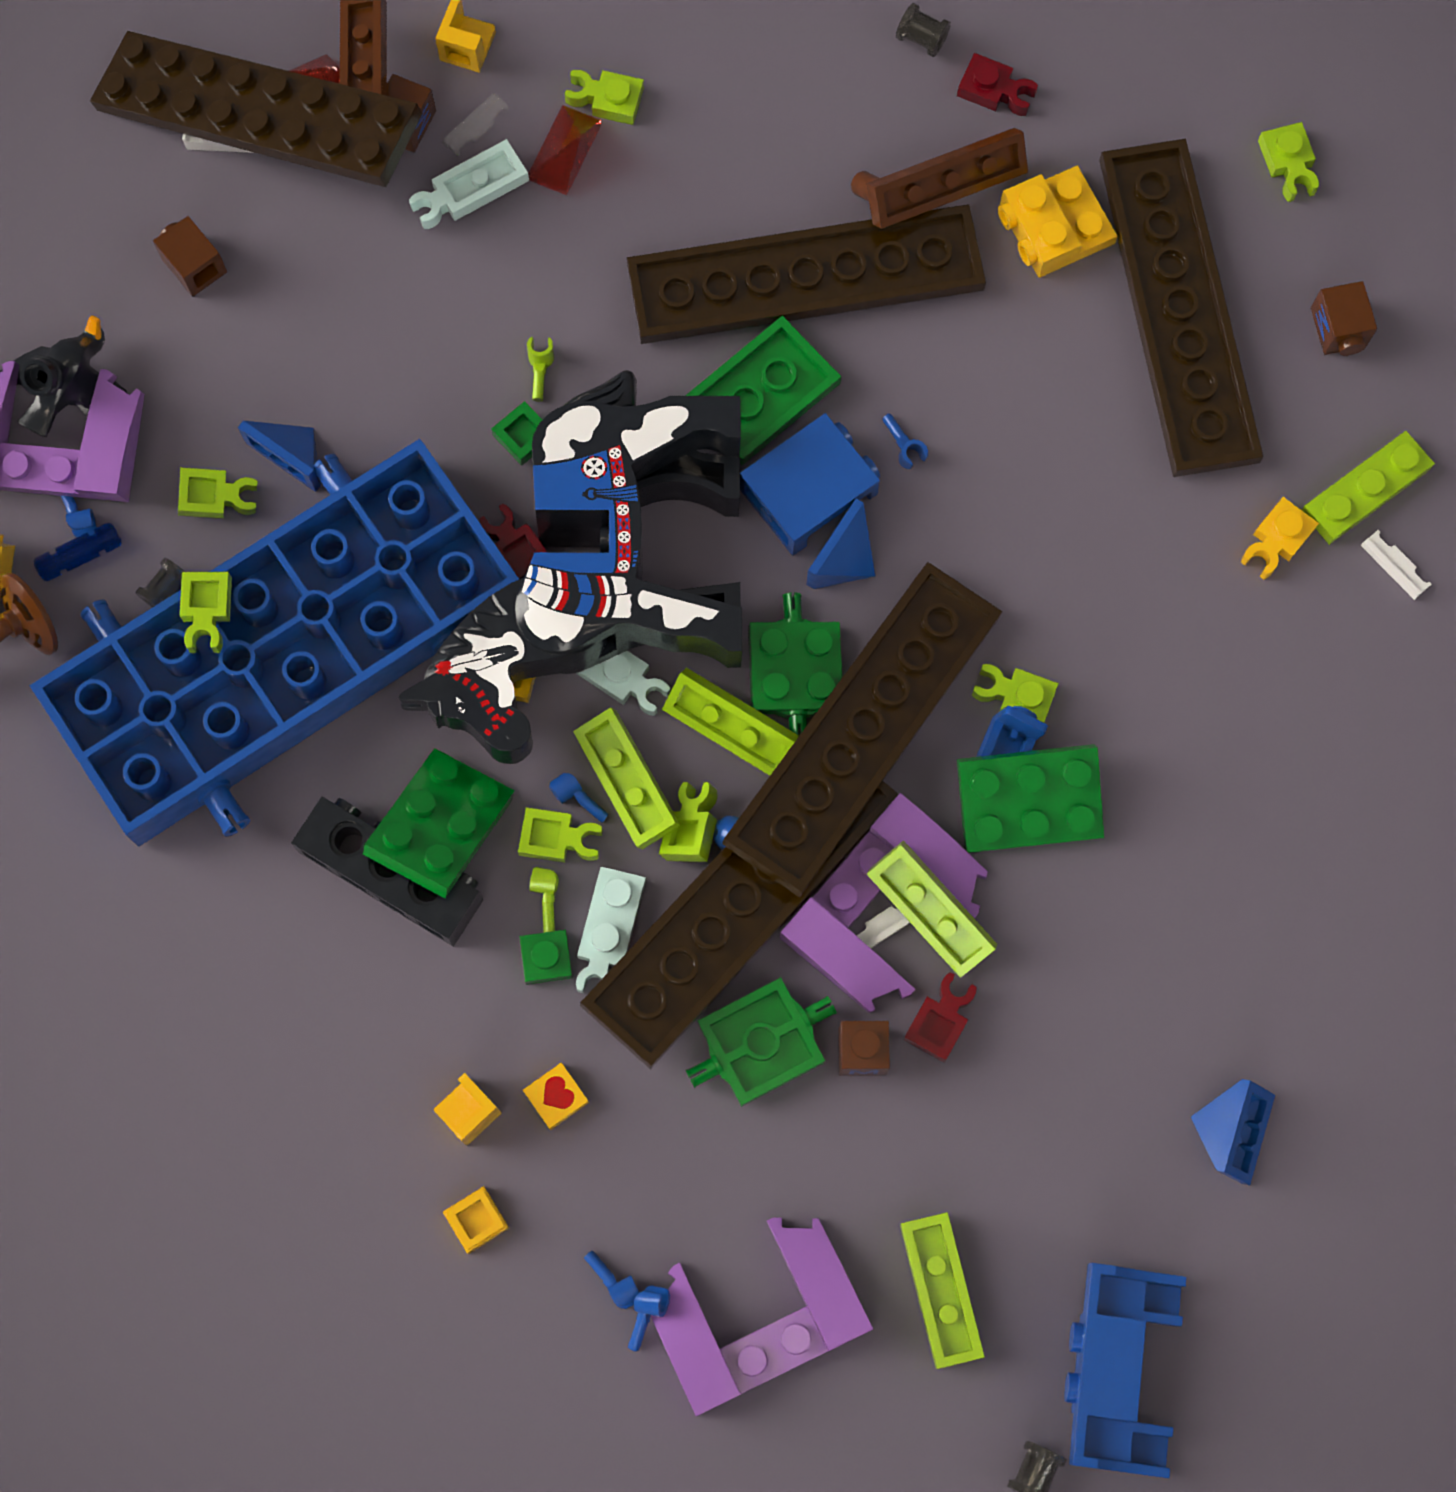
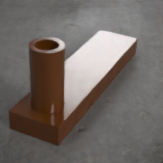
M340 0V84L387 96L386 0Z
M1012 128L882 178L867 171H861L852 179V192L869 202L873 225L883 229L1028 173L1024 132Z

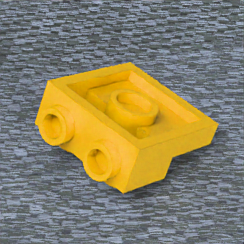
M1078 165L1047 179H1044L1043 175L1040 174L1010 187L1002 193L1000 205L998 206L999 218L1006 230L1012 229L1018 240L1017 246L1021 259L1026 266L1032 265L1038 278L1116 243L1118 236Z

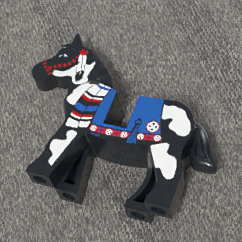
M624 370L604 384L579 394L564 406L550 412L537 426L532 440L535 513L539 541L544 547H600V553L534 552L524 578L508 584L485 599L448 636L428 666L424 680L400 694L399 700L402 702V709L407 711H428L438 729L446 726L451 729L466 731L496 761L504 764H516L524 760L533 748L530 723L527 717L517 710L513 686L516 681L559 673L573 674L582 672L627 650L643 645L671 652L699 653L719 661L727 668H741L742 607L740 582L676 590L643 581L641 507L666 500L690 501L709 507L725 517H739L740 396H668L655 402L636 406L637 379L631 371ZM696 450H714L723 455L702 453Z

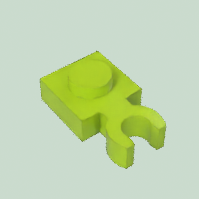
M602 70L600 80L597 81L593 80L585 71H571V84L580 85L583 89L579 92L565 91V102L568 105L583 107L587 104H592V116L634 125L644 90V79Z
M1299 122L1261 132L1258 143L1271 178L1284 175L1285 182L1282 192L1288 202L1294 201L1297 195V189L1294 184L1304 185L1309 196H1314L1319 187V181L1316 174L1307 168L1313 166L1316 158L1303 123Z
M180 467L178 516L224 519V506L233 507L235 511L243 515L255 514L256 503L244 502L240 499L239 495L245 490L257 491L258 481L250 477H244L236 480L233 484L226 483L225 470Z
M182 572L180 618L183 622H193L184 634V643L190 653H196V642L203 635L211 636L210 646L214 653H220L222 650L223 638L216 628V622H230L232 577L229 572Z
M991 664L982 665L979 674L990 678L994 686L990 689L975 686L972 692V696L981 702H990L995 699L1003 701L1000 711L1007 706L1024 707L1034 712L1037 720L1045 722L1059 683L1015 668L1012 678L1008 679L1003 676L1001 670Z
M688 782L681 784L678 791V798L682 804L681 811H673L681 826L662 838L659 854L667 861L708 862L717 819L708 811L713 808L718 796L717 790L709 782L703 783L702 791L696 798H694L696 789Z
M526 807L518 854L523 857L565 863L567 850H572L584 860H598L599 851L584 847L582 842L588 835L602 836L603 828L596 823H584L578 828L571 827L572 814Z

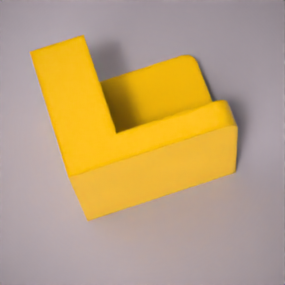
M451 0L435 37L440 61L480 73L496 33L495 26L464 16L462 0Z
M464 1073L458 1078L461 1084L433 1110L467 1146L501 1112Z

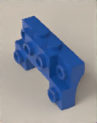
M1098 1263L1088 1264L1083 1313L1080 1314L1079 1323L1072 1322L1069 1339L1070 1352L1077 1353L1075 1373H1067L1064 1392L1065 1402L1072 1403L1071 1413H1073L1069 1465L1162 1478L1170 1477V1468L1166 1467L1168 1439L1173 1437V1427L1139 1423L1137 1420L1146 1323L1173 1327L1182 1326L1183 1316H1179L1181 1287H1186L1185 1276Z

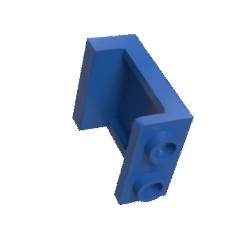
M826 413L740 472V491L792 556L807 546V540L810 535L850 508L856 498L861 500L867 496L871 500L878 495L880 484L878 468L868 456L864 455L861 457L852 446L853 439L848 430L840 422L834 424Z

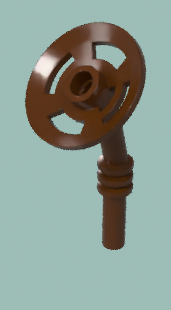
M12 572L2 575L0 578V592L5 611L0 614V642L9 635L13 638L21 635L32 647L45 655L55 653L58 650L57 634L39 598L18 575ZM40 636L42 641L41 645L37 642L40 639Z

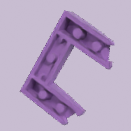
M15 361L3 363V372H0V490L129 502L145 394L137 388L130 395L113 385L117 379L116 375L108 370L100 369L80 450L8 443L20 365Z
M901 793L898 794L874 822L867 835L813 898L810 897L780 933V939L868 1013L875 1011L872 1002L875 998L898 990L901 999L909 997L915 990L878 954L849 930L881 892L878 886L868 877V870L904 840L974 919L977 917L980 905L971 902L976 878L986 879L988 873L958 842Z
M771 1218L766 1221L806 1307L720 1349L681 1264L674 1265L668 1272L675 1279L668 1289L670 1292L668 1310L663 1317L651 1315V1318L695 1416L709 1411L873 1330L819 1218H812V1228H782V1218Z

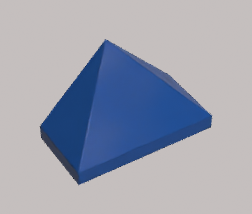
M242 421L238 429L247 445L316 492L319 489L321 481L314 469V464L318 461L314 428Z
M857 498L809 568L806 584L809 587L818 589L875 577L864 503Z
M1240 1080L1191 1116L1216 1170L1241 1184L1249 1186L1275 1099V1094L1251 1080Z

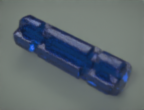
M112 523L103 524L95 528V534L91 536L87 532L56 547V552L50 554L48 551L35 557L33 560L35 569L44 581H50L62 575L61 570L65 568L69 572L99 557V552L104 549L108 553L120 547L122 541L119 533Z

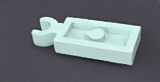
M506 139L431 179L435 191L432 193L427 191L418 192L411 196L409 203L413 212L422 207L431 208L429 213L420 217L423 228L430 229L440 222L443 214L449 212L453 220L456 221L528 182L529 175Z
M625 651L600 664L576 673L622 705L626 703L631 695L637 698L640 709L651 716H655L657 707L648 702L646 699L647 695L652 691H658L668 697L671 692L669 685L665 681L657 678L646 679L644 676L649 671V664L629 651Z
M600 867L577 954L578 959L590 961L588 967L584 968L577 977L576 987L578 992L584 993L586 982L590 978L596 977L602 980L609 972L610 967H614L628 952L646 884V877Z

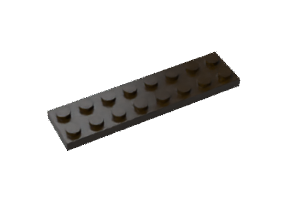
M131 31L126 32L90 99L92 105L100 112L382 187H387L423 114L418 104Z
M1186 138L1101 152L1099 162L1118 236L1117 239L1173 477L1260 463L1263 459V452Z
M969 204L930 210L883 229L873 225L872 219L626 257L641 344L773 324L781 316L787 321L983 291L986 285Z
M927 562L725 836L722 844L800 898L996 624L1003 611Z
M884 781L881 783L800 898L725 847L580 1002V1006L651 1070L867 834L874 822L898 796V793Z

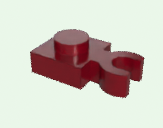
M974 53L958 86L957 97L995 112L999 103L1003 102L1007 104L1012 113L1018 116H1026L1030 103L1019 99L1018 95L1025 94L1035 98L1038 84L1026 78L1015 81L1011 79L1013 67Z
M502 503L499 505V509L505 519L501 525H490L484 516L479 518V522L492 540L498 541L495 543L496 547L517 577L522 579L525 577L534 552L547 551L527 523L515 529L513 513L507 505Z
M951 972L943 978L940 984V1002L938 1003L927 996L903 1039L944 1063L969 1020L958 1014L957 1011L959 1008L966 1007L971 1003L977 990V986L971 984L964 996H954L950 991V984L955 974Z

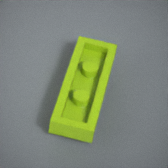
M1404 431L1307 503L1302 511L1319 523L1316 530L1330 545L1427 473L1435 463L1411 435Z
M687 667L680 672L662 707V710L769 776L799 737V735Z
M610 707L573 731L637 848L643 850L681 826L617 710Z
M904 840L868 870V877L960 978L996 950L997 943Z
M948 1212L901 1223L900 1228L935 1368L940 1369L984 1358Z

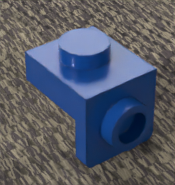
M1007 706L992 717L976 757L1032 751L1036 740L1045 735L1048 725L1037 720L1036 714L1027 708Z

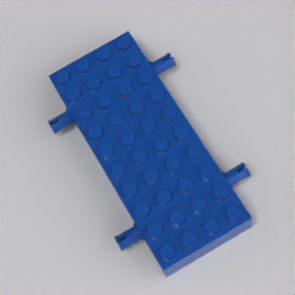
M420 438L355 480L351 479L336 454L324 456L332 473H329L319 459L314 464V469L317 477L330 495L209 571L229 572L232 577L230 622H216V628L223 638V647L220 653H214L211 649V636L203 635L198 638L196 653H190L186 648L184 634L193 622H183L180 618L181 590L123 627L109 608L107 601L102 599L92 603L101 616L100 620H98L89 606H86L80 613L81 618L87 623L98 642L29 685L125 835L138 847L203 805H206L222 829L224 836L228 837L238 833L230 821L229 815H232L240 828L244 829L250 823V818L244 813L229 789L233 785L434 656L448 636L471 611L495 592L519 580Z

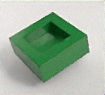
M524 401L491 428L492 435L522 466L532 458L533 436L542 419Z
M566 929L519 936L526 985L573 978Z

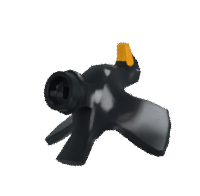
M93 315L89 317L87 326L81 335L60 340L51 348L40 346L14 360L20 365L17 385H23L29 393L36 395L35 401L17 421L26 429L47 438L57 413L67 405L78 406L86 417L88 416L99 372L90 366V359L102 349L105 343L104 331L101 328V322L98 317ZM116 381L113 383V385L127 393V390Z

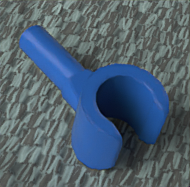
M892 414L885 415L882 420L901 449L898 455L900 465L906 469L913 467L912 461L906 454V451L910 449L917 451L922 461H925L928 457L927 446L920 440H910Z
M60 496L66 507V522L72 529L73 535L76 538L96 535L98 530L92 509L79 511L73 497Z
M563 773L549 783L550 790L561 804L574 796L576 801L601 823L609 816L605 810L587 796V793L583 791L581 785L572 774Z
M593 1250L590 1251L584 1259L603 1280L617 1307L627 1309L633 1306L634 1299L639 1294V1291L632 1276L617 1282L613 1273Z
M648 1286L635 1297L634 1309L638 1314L628 1344L630 1350L639 1351L651 1315L663 1317L666 1314L670 1301L668 1289Z

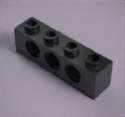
M322 796L292 840L291 844L303 856L454 947L483 902L480 892L475 889L479 883L463 872L446 898L438 896L435 900L429 902L419 900L418 891L421 885L400 874L390 878L380 876L379 868L381 864L363 855L365 843L380 822L377 821L372 827L359 819L362 812L352 804L341 798H338L333 803ZM360 835L363 837L362 845L358 851L352 854L341 852V843L347 836Z

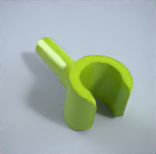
M530 337L527 342L529 363L533 366L534 373L532 400L542 402L546 368L554 361L553 341L548 337V348L543 352H537L534 350L533 337Z
M534 867L529 891L543 894V933L555 931L554 903L559 878L550 869Z

